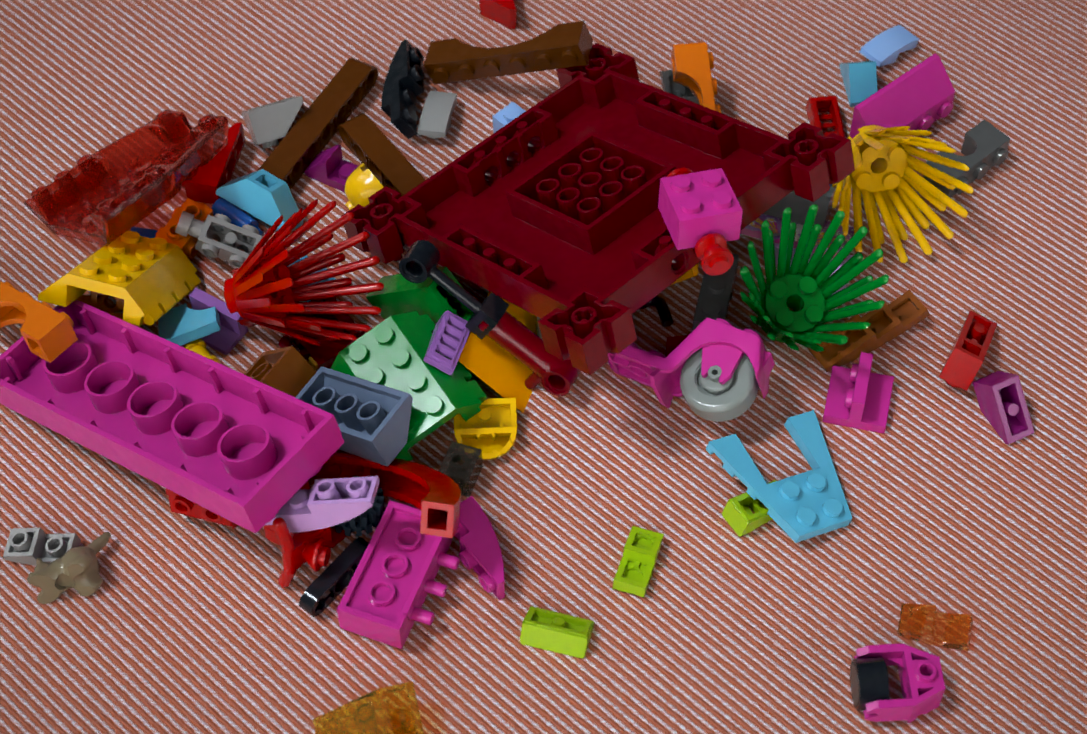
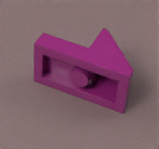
M338 144L319 152L305 169L304 175L344 192L348 176L358 165L343 159L341 145Z

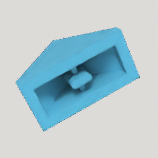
M876 61L840 63L839 67L850 107H855L878 91Z

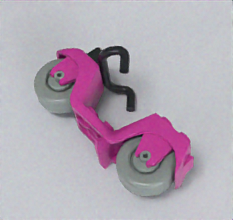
M656 295L639 308L656 307L663 327L671 326L674 323L668 304L659 295ZM537 317V318H536V333H537V336H539V337L542 339L541 332H540L539 325H538V321H539L541 318ZM706 317L666 358L655 350L647 352L639 349L635 343L630 344L619 354L607 353L608 363L616 374L653 388L660 404L664 407L670 408L673 396H684L689 408L696 415L713 422L729 421L745 413L755 401L758 387H760L765 399L769 392L770 372L775 365L772 354L766 351L761 336L757 332L748 328L744 330L735 328L731 323L721 318L714 320Z

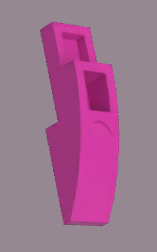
M470 496L461 502L459 530L455 535L460 540L459 558L468 570L473 569L483 589L487 593L493 592L500 601L505 597L504 565L501 549L489 519L476 500Z

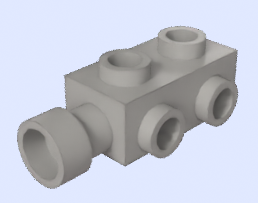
M186 211L182 212L175 233L185 237L190 235L198 238L195 249L199 250L203 255L209 258H220L228 261L235 268H240L263 237L254 226L243 225L239 227L231 224V219L226 215L215 214L214 217L207 215L205 222L194 218V214Z

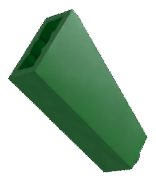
M446 266L437 267L461 286ZM401 274L383 276L378 281L384 284L383 290L369 292L366 295L367 300L372 306L381 308L380 315L383 319L391 315L417 311L419 315L428 314L436 325L445 311H450L466 321L473 314L470 309L429 277L424 282L416 284L406 280Z

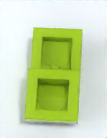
M632 526L624 546L623 557L613 580L612 589L640 597L645 596L664 534Z

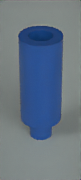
M222 197L217 199L212 205L213 215H226L231 219V224L239 227L251 225L259 230L260 235L263 234V231L258 228L259 224L255 219Z

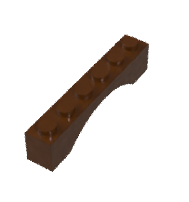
M578 21L557 24L533 39L506 47H474L456 38L430 42L424 67L435 85L588 65L593 39L585 22Z

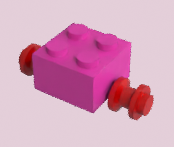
M678 168L670 172L667 177L660 178L658 209L676 249L681 250L695 247L696 256L702 260V269L708 275H722L727 272L734 263V257L731 251L727 249V241L739 240L743 210L723 169L693 172L689 168Z

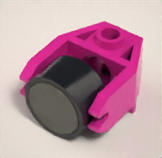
M900 643L868 645L856 649V655L851 660L850 687L852 700L857 711L864 710L865 720L873 722L907 720L908 723H911L917 716L927 714L939 707L945 691L940 657ZM897 665L903 699L889 700V679L886 666Z

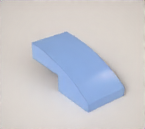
M897 25L885 30L861 47L860 53L870 61H876L878 67H882L896 62L899 53L916 48L920 39L903 26Z

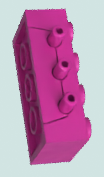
M390 500L337 607L340 628L402 649L415 621L426 625H431L434 621L435 614L421 609L428 593L444 597L447 592V585L436 582L434 579L440 566L456 570L459 566L460 558L447 554L453 538L420 534L421 510Z

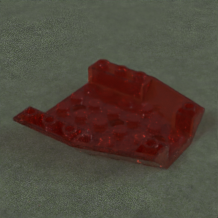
M170 109L164 110L157 114L154 120L92 155L87 154L76 161L77 165L72 169L61 171L54 176L52 183L35 189L31 193L32 197L26 200L24 204L54 234L107 246L181 191L182 183L186 180H192L197 175L198 167L208 164L228 145V119L225 116L208 114L197 121L198 125L192 129L184 112L171 111Z

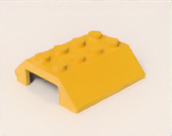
M124 231L39 293L38 300L67 307L89 290L124 299V321L137 326H141L143 321L147 325H153L188 295L189 292L201 283V280L195 274L196 268L178 245L168 243L163 238H147L140 236L135 231Z

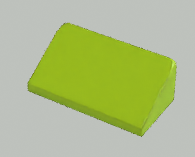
M530 606L522 623L520 643L568 656L584 658L593 631L594 621Z

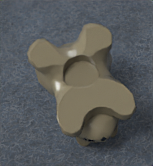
M103 533L86 547L71 548L53 562L46 563L37 558V566L34 572L28 575L27 581L33 586L42 589L37 596L38 603L49 604L70 588L76 589L81 596L94 594L100 588L103 581L99 573V561L96 554L107 545L111 533Z

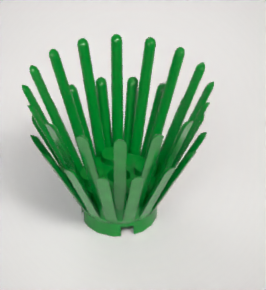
M816 204L809 207L792 264L797 224L795 222L791 223L792 210L788 207L784 209L782 215L777 274L774 234L769 229L768 220H765L761 225L766 282L754 243L751 240L747 248L759 290L748 267L743 266L740 269V275L750 291L748 292L749 297L744 292H740L741 298L758 315V317L750 315L751 320L761 326L762 330L767 334L766 336L773 341L776 339V341L785 343L789 348L798 351L799 348L795 343H799L816 352L825 351L823 347L817 345L821 344V342L843 345L849 339L845 335L816 332L860 330L871 325L869 322L823 323L881 309L885 304V301L882 300L876 302L866 300L838 309L834 308L868 293L889 281L888 275H883L873 280L871 275H868L836 292L883 256V251L879 248L865 259H863L862 253L857 252L834 272L868 233V229L865 226H861L837 253L845 242V236L839 234L828 248L845 218L843 211H837L811 257L822 230L820 224L813 226L819 208Z

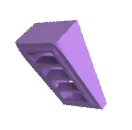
M445 311L435 325L423 361L451 376L470 333V330L465 327L468 321L450 311Z

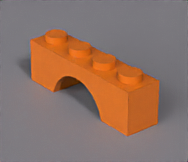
M707 42L673 45L671 64L674 82L689 88L697 97L699 105L721 113L720 105L715 104L714 95H717V80L711 77L710 69L714 68L713 52H708Z
M0 281V328L11 324H23L20 332L32 353L51 363L78 340L73 330L74 322L65 312L59 313L53 310L46 302L40 303L26 291L22 293L16 290L9 282L5 281L3 283Z

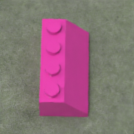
M936 53L856 105L853 112L850 137L853 139L855 135L859 134L857 129L868 125H877L884 128L910 126L908 130H927L938 119L947 117L953 109L952 103L955 90L940 57Z

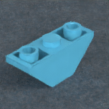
M264 169L235 178L217 188L215 193L248 212L253 218L260 219L270 226L283 215V221L276 231L294 213L299 211L287 183ZM302 220L292 231L300 227L303 224L304 220Z

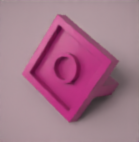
M861 352L859 364L852 363L851 369L833 365L822 422L884 434L894 377L871 372L874 354Z

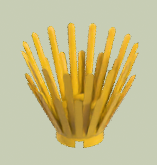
M877 125L863 126L857 129L859 134L855 135L853 139L850 135L847 138L851 140L855 171L839 183L832 184V187L837 185L832 207L833 209L837 207L840 198L839 211L845 213V218L841 223L843 235L846 237L849 229L851 190L853 195L854 234L863 226L862 192L873 251L881 249L880 244L885 242L876 206L877 202L900 262H908V257L900 240H907L908 234L896 209L926 255L932 254L933 249L913 217L923 229H928L930 223L921 213L922 211L947 239L953 238L954 233L914 189L941 212L946 210V206L963 218L967 217L968 212L915 171L950 190H954L956 187L968 194H972L973 188L913 156L962 171H969V167L964 163L912 147L916 146L946 153L956 152L955 149L948 147L944 142L929 138L913 137L931 135L932 132L928 130H908L910 126L890 128ZM862 240L855 247L856 251L860 253L862 252ZM883 256L877 262L882 263Z

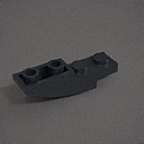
M404 40L396 51L387 72L382 93L381 109L391 118V123L407 139H410L417 135L416 97L424 93V56L419 48L413 47L407 40Z

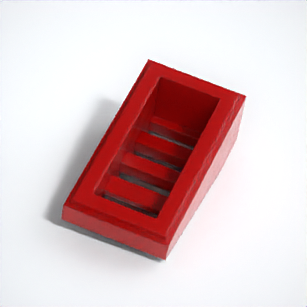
M837 96L809 98L806 104V111L810 124L821 129L834 128V131L823 132L824 137L831 133L845 137ZM818 112H828L829 114L819 115ZM831 120L832 123H820V121Z

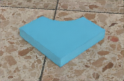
M186 303L170 309L158 320L159 336L177 345H185L220 331L219 313L215 306L204 310H193L188 308Z

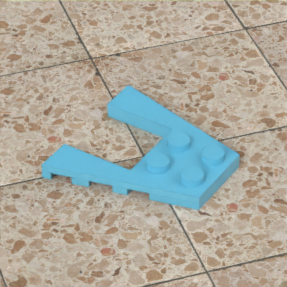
M814 410L789 417L784 424L812 470L769 484L766 483L736 434L709 441L706 447L707 452L710 455L716 454L724 463L722 467L731 477L737 476L747 487L746 492L754 500L759 499L769 509L767 514L795 543L848 526L853 519Z

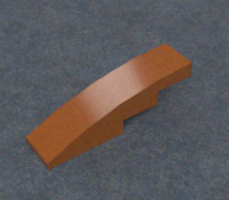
M908 290L887 305L885 303L881 309L870 311L862 317L859 314L846 321L871 323L866 329L832 331L829 333L847 336L849 338L847 343L838 345L821 342V344L817 345L823 347L825 351L816 352L809 348L808 350L823 369L829 372L832 370L833 365L843 366L860 358L861 352L869 353L891 341L928 317L929 312L911 290Z

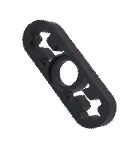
M362 537L356 538L304 591L299 601V607L313 617L321 614L349 585L369 542Z

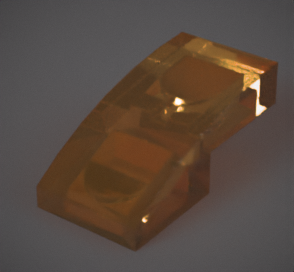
M902 603L898 635L920 643L969 651L973 619L972 615L938 612L936 605Z

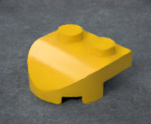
M516 397L486 399L479 407L481 411L467 421L460 414L454 416V434L457 445L463 453L471 458L478 460L496 459L507 454L515 444L517 438Z

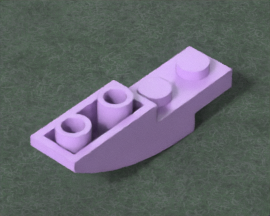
M378 476L315 479L312 489L298 490L279 510L275 518H283L290 533L307 532L341 524L357 517L373 506L380 479ZM273 520L265 525H273Z

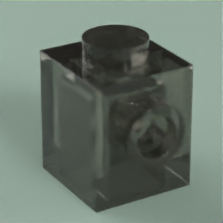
M452 441L439 471L449 476L459 485L462 496L470 497L483 467L482 450Z

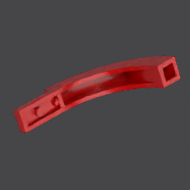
M335 452L323 464L321 470L309 479L310 484H314L315 479L378 476L380 479L378 488H382L383 495L405 501L421 510L420 534L453 538L459 530L461 489L449 476L430 467L395 458L389 466H385L356 455Z

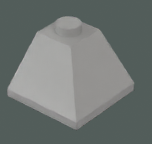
M293 96L241 112L254 145L262 144L264 149L279 144L278 139L286 136L304 102L302 96Z

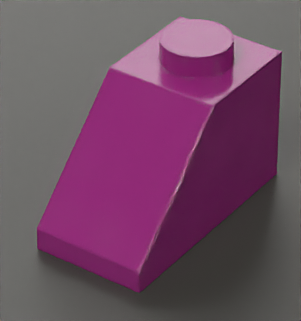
M996 371L972 382L981 412L1005 444L1009 445L1035 433L1019 375Z

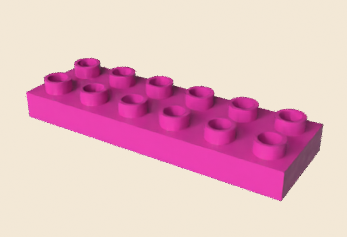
M77 299L67 307L57 305L53 309L59 313L65 312L73 320V330L78 340L51 363L32 353L23 336L0 355V404L255 534L266 523L276 517L285 503L310 478L315 476L321 470L323 464L345 443L333 414Z

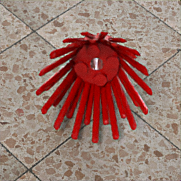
M318 199L314 200L304 210L301 208L298 212L294 213L271 237L283 221V215H281L272 227H269L240 268L233 269L230 272L234 273L233 277L225 280L224 298L230 313H239L243 318L238 320L241 325L247 327L258 325L314 345H320V343L303 335L326 341L340 340V338L353 341L358 339L355 335L322 329L321 326L363 332L371 330V326L291 315H377L381 313L382 310L379 307L353 306V303L349 301L299 302L383 290L384 284L380 282L350 286L352 279L349 277L315 283L379 264V257L373 256L320 271L343 262L346 257L343 253L339 252L367 240L370 235L365 231L296 262L329 242L333 238L332 232L354 218V213H346L289 251L286 249L335 208L336 201L329 202L288 236L317 206Z

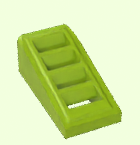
M747 492L729 499L722 511L723 518L739 537L752 532L772 520L767 514L769 509L767 507L765 509L759 502V499L754 500Z

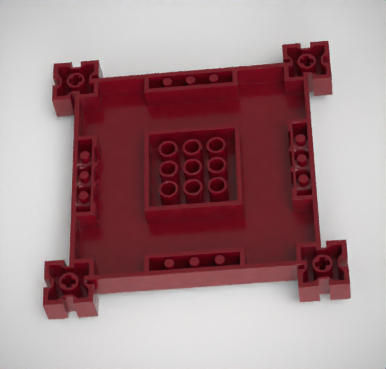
M595 43L591 48L588 65L556 70L560 84L558 90L402 197L399 192L387 186L383 187L368 198V205L363 207L358 204L348 211L354 213V218L346 223L344 228L348 238L364 231L368 232L369 238L353 247L364 253L370 252L372 257H379L380 261L384 264H388L391 261H399L404 252L403 246L410 249L417 240L429 241L436 246L440 253L439 265L446 266L450 271L541 318L538 321L546 352L562 361L571 360L573 367L591 376L609 362L607 353L619 354L637 340L632 314L702 261L696 256L695 247L681 250L676 249L658 209L660 178L667 177L670 172L678 168H689L693 172L722 168L743 210L742 230L793 190L795 195L815 202L830 190V184L839 183L855 171L851 140L834 133L824 137L821 128L805 122L788 134V139L640 82L635 57L621 52L613 55L611 48Z

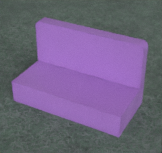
M196 287L189 295L192 309L204 310L215 306L220 316L221 326L220 331L200 339L209 347L227 355L249 331L248 327L238 322V320L243 319L238 312L231 314L225 302Z

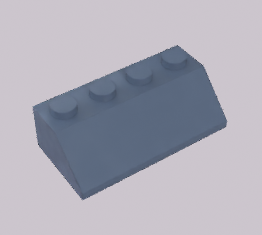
M321 366L295 397L335 416L345 442L339 450L389 466L407 443L413 400L409 393Z

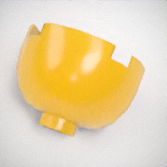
M364 163L348 176L345 183L344 192L349 200L345 205L349 210L358 204L365 207L369 204L368 198L384 187Z

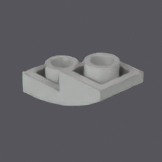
M429 92L421 113L417 135H425L430 139L446 137L451 127V115L457 105L456 93Z
M40 527L12 528L3 558L8 561L37 566V558H40L43 562L50 563L63 556L71 548L79 547L81 539L76 533L46 534Z

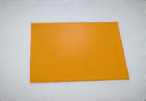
M503 299L509 304L506 311L537 335V316ZM471 331L458 361L503 398L516 397V408L523 413L533 389H528L525 386V380L533 372L487 335L480 339Z

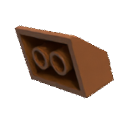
M294 346L263 352L244 375L296 397L316 371Z

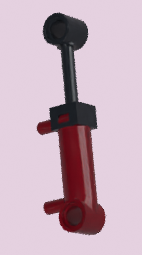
M417 240L412 244L399 263V271L406 280L418 284L424 282L429 277L470 309L473 314L465 327L470 330V333L472 331L480 339L487 335L529 368L533 373L525 380V386L528 389H534L541 382L545 390L552 395L565 396L569 393L581 370L572 366L571 360L562 361L546 352L543 340L507 312L509 304L499 296L491 292L481 303L439 270L436 266L440 260V253L434 244L426 240Z

